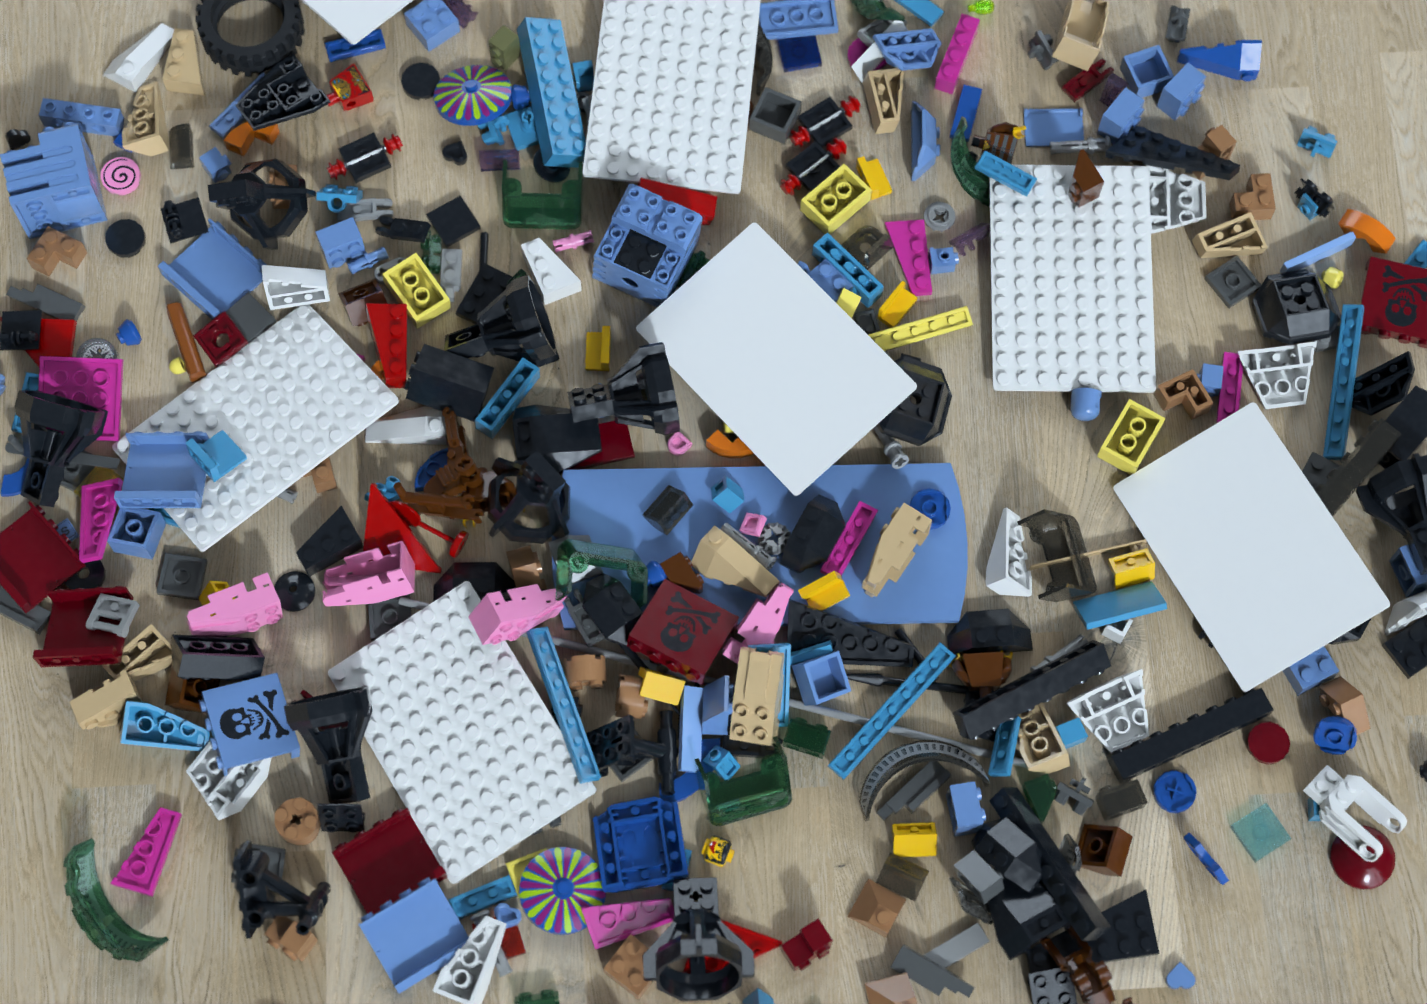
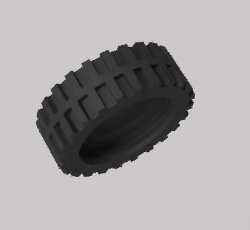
M201 0L202 5L197 4L196 8L198 16H195L197 30L206 54L210 55L211 61L214 64L219 62L220 68L224 71L230 68L234 75H239V72H244L246 77H252V73L260 75L262 72L264 73V71L272 69L277 63L290 55H296V46L301 47L302 45L301 35H304L305 29L298 0H264L280 8L283 15L282 26L266 42L247 47L236 46L224 41L218 32V23L222 15L233 5L246 0Z

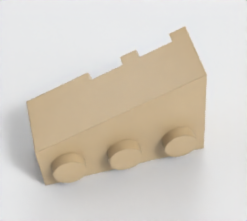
M174 28L162 79L166 90L205 96L199 47L194 30Z
M897 68L868 71L865 76L863 87L875 134L892 133L899 123L905 70L901 71Z
M1251 212L1198 233L1192 240L1200 258L1261 255L1268 248Z
M150 624L123 648L120 664H107L102 667L113 680L121 676V671L126 670L135 682L172 666L171 644Z
M126 670L121 671V676L111 682L110 679L104 681L102 688L96 691L90 689L70 701L77 722L83 730L95 728L98 726V723L104 720L109 721L117 718L118 714L124 712L126 701L142 702L135 683Z

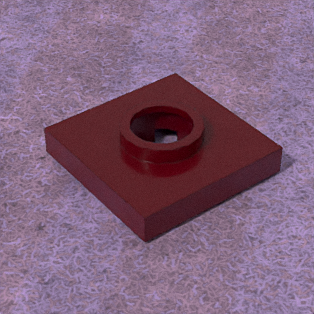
M226 311L220 313L193 335L216 367L231 358L249 343ZM226 333L229 337V343L227 342L224 346L219 347L217 345V337L220 334Z

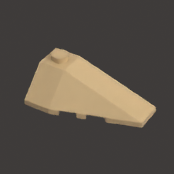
M158 82L138 88L133 102L134 109L132 114L128 115L127 120L129 122L127 128H124L122 131V146L126 150L151 157L169 151V137Z
M715 525L700 540L691 561L693 564L692 568L704 577L723 581L727 585L732 584L741 587L745 591L767 597L780 583L772 573Z
M1043 703L1036 705L1031 711L1019 714L1018 716L1021 718L1018 733L1020 754L1028 770L1051 774L1069 767L1068 752Z

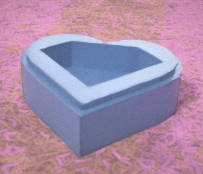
M499 903L494 908L496 920L506 923V929L516 926L521 922L522 916L517 908H510L506 903Z
M1179 962L1167 975L1166 984L1171 989H1178L1179 987L1190 989L1195 984L1196 979L1193 973Z

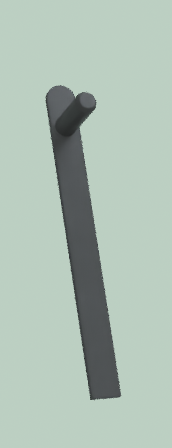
M9 435V443L6 444L5 450L8 453L23 455V444L15 435ZM79 453L70 463L117 470L120 459Z

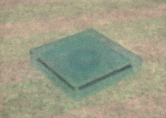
M1267 803L1230 826L1254 862L1259 861L1291 840V837Z

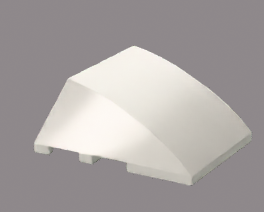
M1145 165L1149 169L1151 234L1206 220V187L1204 181L1185 174L1179 175L1169 171V169Z
M1317 341L1237 351L1264 409L1306 404L1310 383L1309 377Z
M1427 590L1393 605L1385 629L1386 636L1404 629L1411 621L1427 615Z
M1143 669L1116 677L1079 694L1066 703L1110 753L1149 736L1147 710L1145 709L1144 701L1145 689H1143L1142 681Z
M209 741L186 772L214 812L216 818L221 820L242 811L268 777L271 758L228 768L227 776H224L222 769L218 770L216 764L217 750H212Z

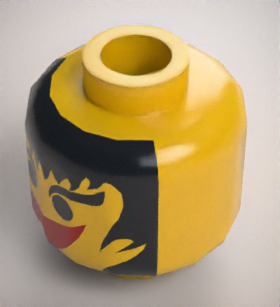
M714 835L710 839H706L701 854L704 855L706 862L723 867L726 862L731 863L735 850L731 849V841Z

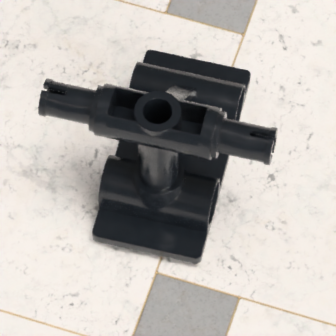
M659 711L660 729L657 731V742L645 740L635 735L633 715L624 716L587 732L586 735L601 777L607 776L608 767L614 764L631 766L635 764V759L658 758L661 794H675L674 776L677 774L678 748L676 746V731L673 728V711Z
M246 841L243 847L240 848L237 857L233 860V870L237 872L236 890L240 893L239 910L243 913L242 930L245 931L246 939L252 938L256 929L263 925L265 919H275L281 916H299L296 932L300 935H307L310 928L315 926L323 915V910L328 903V894L331 891L329 888L331 886L327 882H320L317 889L307 896L266 869L270 863L269 856L263 851H253L251 841ZM267 887L289 901H277L272 892L268 891Z

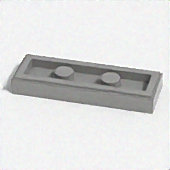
M976 923L923 956L946 969L989 943V939L979 923Z

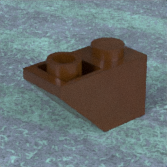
M679 552L660 563L668 581L692 593L700 594L703 592L702 584H704V581L699 573L695 574L692 570L693 564L688 556L684 557Z

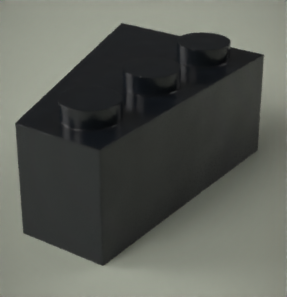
M340 506L301 546L296 554L307 575L311 577L342 560L344 557L362 549L363 543L343 507Z

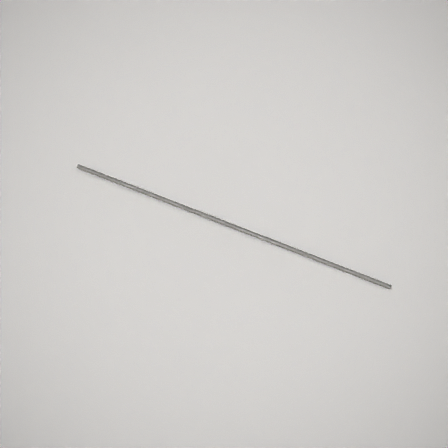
M402 596L399 599L400 605L419 610L429 605V603ZM527 633L521 635L522 637L528 638ZM551 635L554 645L599 657L603 655L606 659L636 666L628 655L594 646L587 647L586 644ZM642 659L651 670L687 679L686 676L678 672H672L665 665H659V663ZM705 676L702 684L708 685L716 681L717 678ZM729 682V684H733V692H734L735 683ZM789 698L790 707L864 726L870 719L820 705L804 706L803 701ZM894 725L888 731L924 742L950 745L964 752L990 759L993 750ZM1014 756L1013 765L1027 768L1023 758Z

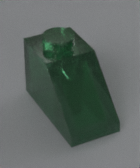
M1048 774L1026 781L1022 785L1027 802L1041 824L1046 819L1056 795L1055 791H1057L1054 779H1050Z

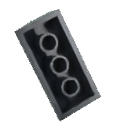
M195 635L171 636L172 667L176 675L182 679L201 678L211 680L216 678L225 681L232 679L246 681L261 677L265 656L254 638Z

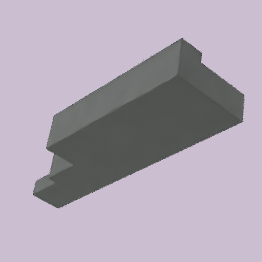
M37 284L34 292L24 288L19 290L10 286L6 294L57 319L75 320L77 322L85 309L83 304L40 284Z
M0 586V615L40 635L50 619L51 611L36 605L28 613H25L6 590Z
M933 758L876 814L885 821L892 813L896 815L904 806L913 813L952 774Z
M903 944L891 965V968L899 973L907 972L909 979L940 996L945 987L955 994L958 991L969 998L975 988L965 982L964 979Z

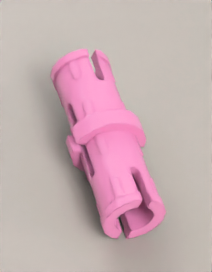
M591 230L576 235L572 233L569 234V237L552 240L556 253L570 248L574 250L577 249V246L594 243Z

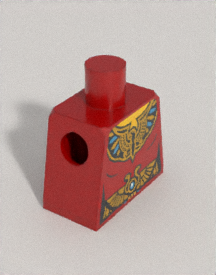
M355 64L350 65L329 82L332 92L326 95L331 102L327 104L328 107L339 102L342 109L348 111L374 101L371 89Z

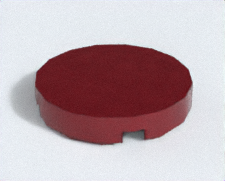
M1262 722L1254 726L1248 734L1246 741L1250 755L1252 754L1259 763L1266 765L1276 764L1283 760L1290 748V739L1285 729L1272 722Z

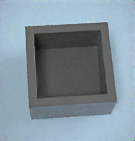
M765 87L750 117L749 130L785 144L798 119V115L801 113L802 101Z

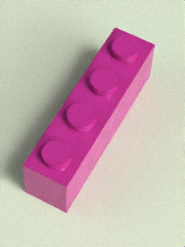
M961 14L937 74L934 89L953 95L978 32L980 19Z

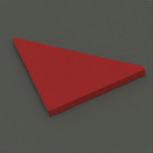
M41 319L39 350H25L38 367H40V356L72 357L77 322L67 319Z
M371 483L363 552L379 547L382 555L386 556L391 554L387 545L403 541L415 563V570L441 574L442 568L437 565L431 557L432 555L413 534L414 532L395 511L396 509L386 496L384 497L377 485Z
M721 920L753 951L754 959L780 947L783 941ZM705 956L706 973L717 971L729 964L728 961ZM690 957L687 958L683 973L691 974Z

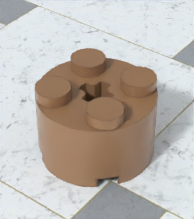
M595 655L571 656V661L564 658V674L570 691L583 690L582 686H591V689L604 688V684L607 683L605 656L600 655L601 659H595Z
M619 675L618 682H620V687L616 691L615 717L633 715V719L645 718V713L648 710V700L639 695L643 681L642 677Z
M302 797L289 799L282 803L275 812L276 829L287 843L304 846L317 838L321 827L319 813L308 800ZM299 819L301 824L297 825L295 821Z

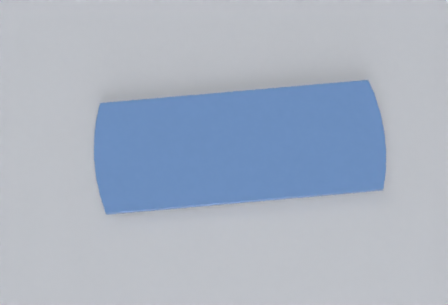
M951 463L906 464L900 469L893 468L891 464L832 465L798 496H794L766 466L563 470L562 477L571 487L570 519L566 524L569 530L568 535H589L603 573L618 579L642 612L645 611L659 587L652 588L650 585L647 587L641 578V575H643L642 570L650 561H657L660 564L679 552L684 557L688 556L692 561L700 540L714 525L721 529L725 523H729L735 530L740 532V527L747 512L764 515L767 518L764 526L768 523L776 522L785 525L791 534L807 504L816 496L821 495L838 503L845 525L859 501L878 510L875 519L842 575L850 596L823 610L824 612L859 625L958 623L960 620L966 588L968 547L963 504ZM724 476H727L740 486L744 493V502L731 513H728L712 500L711 487ZM931 488L942 492L948 498L951 507L946 523L937 529L930 530L929 535L921 546L916 544L912 550L916 554L896 583L888 579L877 597H870L865 594L866 590L861 587L868 574L876 545L879 543L880 531L886 523L889 525L892 519L891 515L896 507L901 508L903 503L910 506V501L914 495L923 489ZM560 491L559 501L562 513L564 508V499ZM772 531L769 540H774L778 545V538L781 536H776ZM742 534L756 546L759 545L758 537ZM783 553L778 555L769 554L771 557L775 556L777 558L776 563L769 572L780 583L782 582L794 590L789 599L809 606L807 601L801 598L798 590L825 576V574L820 572L824 563L797 573L780 565ZM552 557L554 586L564 590L574 607L579 602L575 598L573 590L578 589L584 598L586 583L597 576L563 587ZM692 568V570L694 571L695 574H696V573H699V572L696 571L694 568ZM702 574L700 576L704 581V584H702L703 592L700 594L694 593L738 616L737 627L756 598L763 602L767 599V597L745 591L741 587L732 584L727 585L717 579L706 578ZM789 601L781 626H788ZM562 602L564 608L560 611L564 630H578L568 613L566 605Z

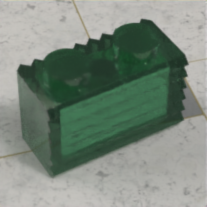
M796 717L795 720L791 718L782 746L823 759L831 735L828 727L822 724H816V726L807 724V720Z

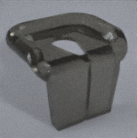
M863 226L842 244V247L865 269L869 270L893 248V243L887 234L883 235L877 228ZM862 243L871 245L866 253L860 250Z

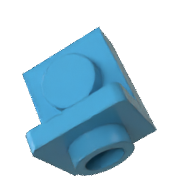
M715 745L703 759L705 764L711 766L721 779L726 782L741 767L729 751L718 745Z

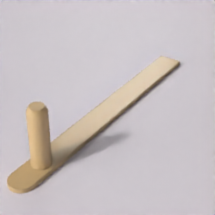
M1144 539L1034 564L1029 569H1038L1125 548H1130V551L1134 552L1139 550L1138 545L1146 544L1147 541Z

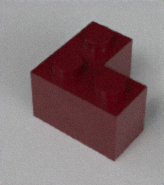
M818 918L800 929L798 935L782 944L780 950L793 971L797 969L803 971L811 965V960L816 957L822 959L830 953L829 950L833 940Z

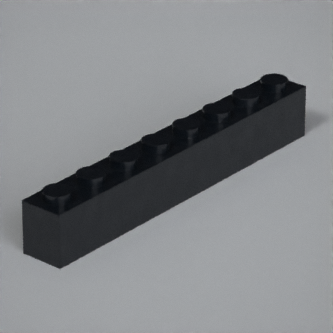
M1092 640L952 712L960 735L970 740L981 737L982 733L997 729L1001 723L1017 718V715L1033 710L1040 703L1052 700L1053 696L1068 692L1076 684H1083L1088 678L1104 673L1105 669L1111 667L1104 644Z
M1252 688L1244 692L1243 696L1238 699L1234 696L1224 701V705L1220 707L1214 705L1206 709V713L1199 716L1197 713L1187 718V722L1181 725L1179 722L1172 724L1166 732L1161 733V731H1157L1149 736L1150 739L1144 742L1140 739L1130 745L1131 748L1126 750L1120 748L1112 752L1108 763L1119 784H1122L1270 716L1274 709L1262 688L1257 690Z
M1003 787L989 802L1000 818H1009L1037 843L1041 869L1043 870L1041 880L1082 941L1097 940L1111 926L1017 787Z

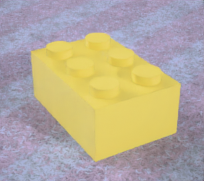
M843 164L801 199L800 211L824 234L827 232L831 234L870 201L872 189L850 168Z
M417 253L382 273L384 284L399 304H407V316L417 329L451 308L450 299Z
M1129 399L1100 448L1097 457L1130 475L1134 474L1166 418Z

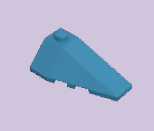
M126 701L120 732L121 744L202 751L209 743L210 731H207L206 728L150 703Z

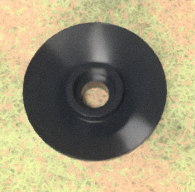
M541 149L535 153L533 166L541 178L548 182L559 183L568 177L570 167L544 166Z
M288 572L282 575L274 586L280 599L281 608L286 611H301L307 608L315 597L314 582L307 574L302 572ZM292 586L297 587V590L295 592L290 591V588Z

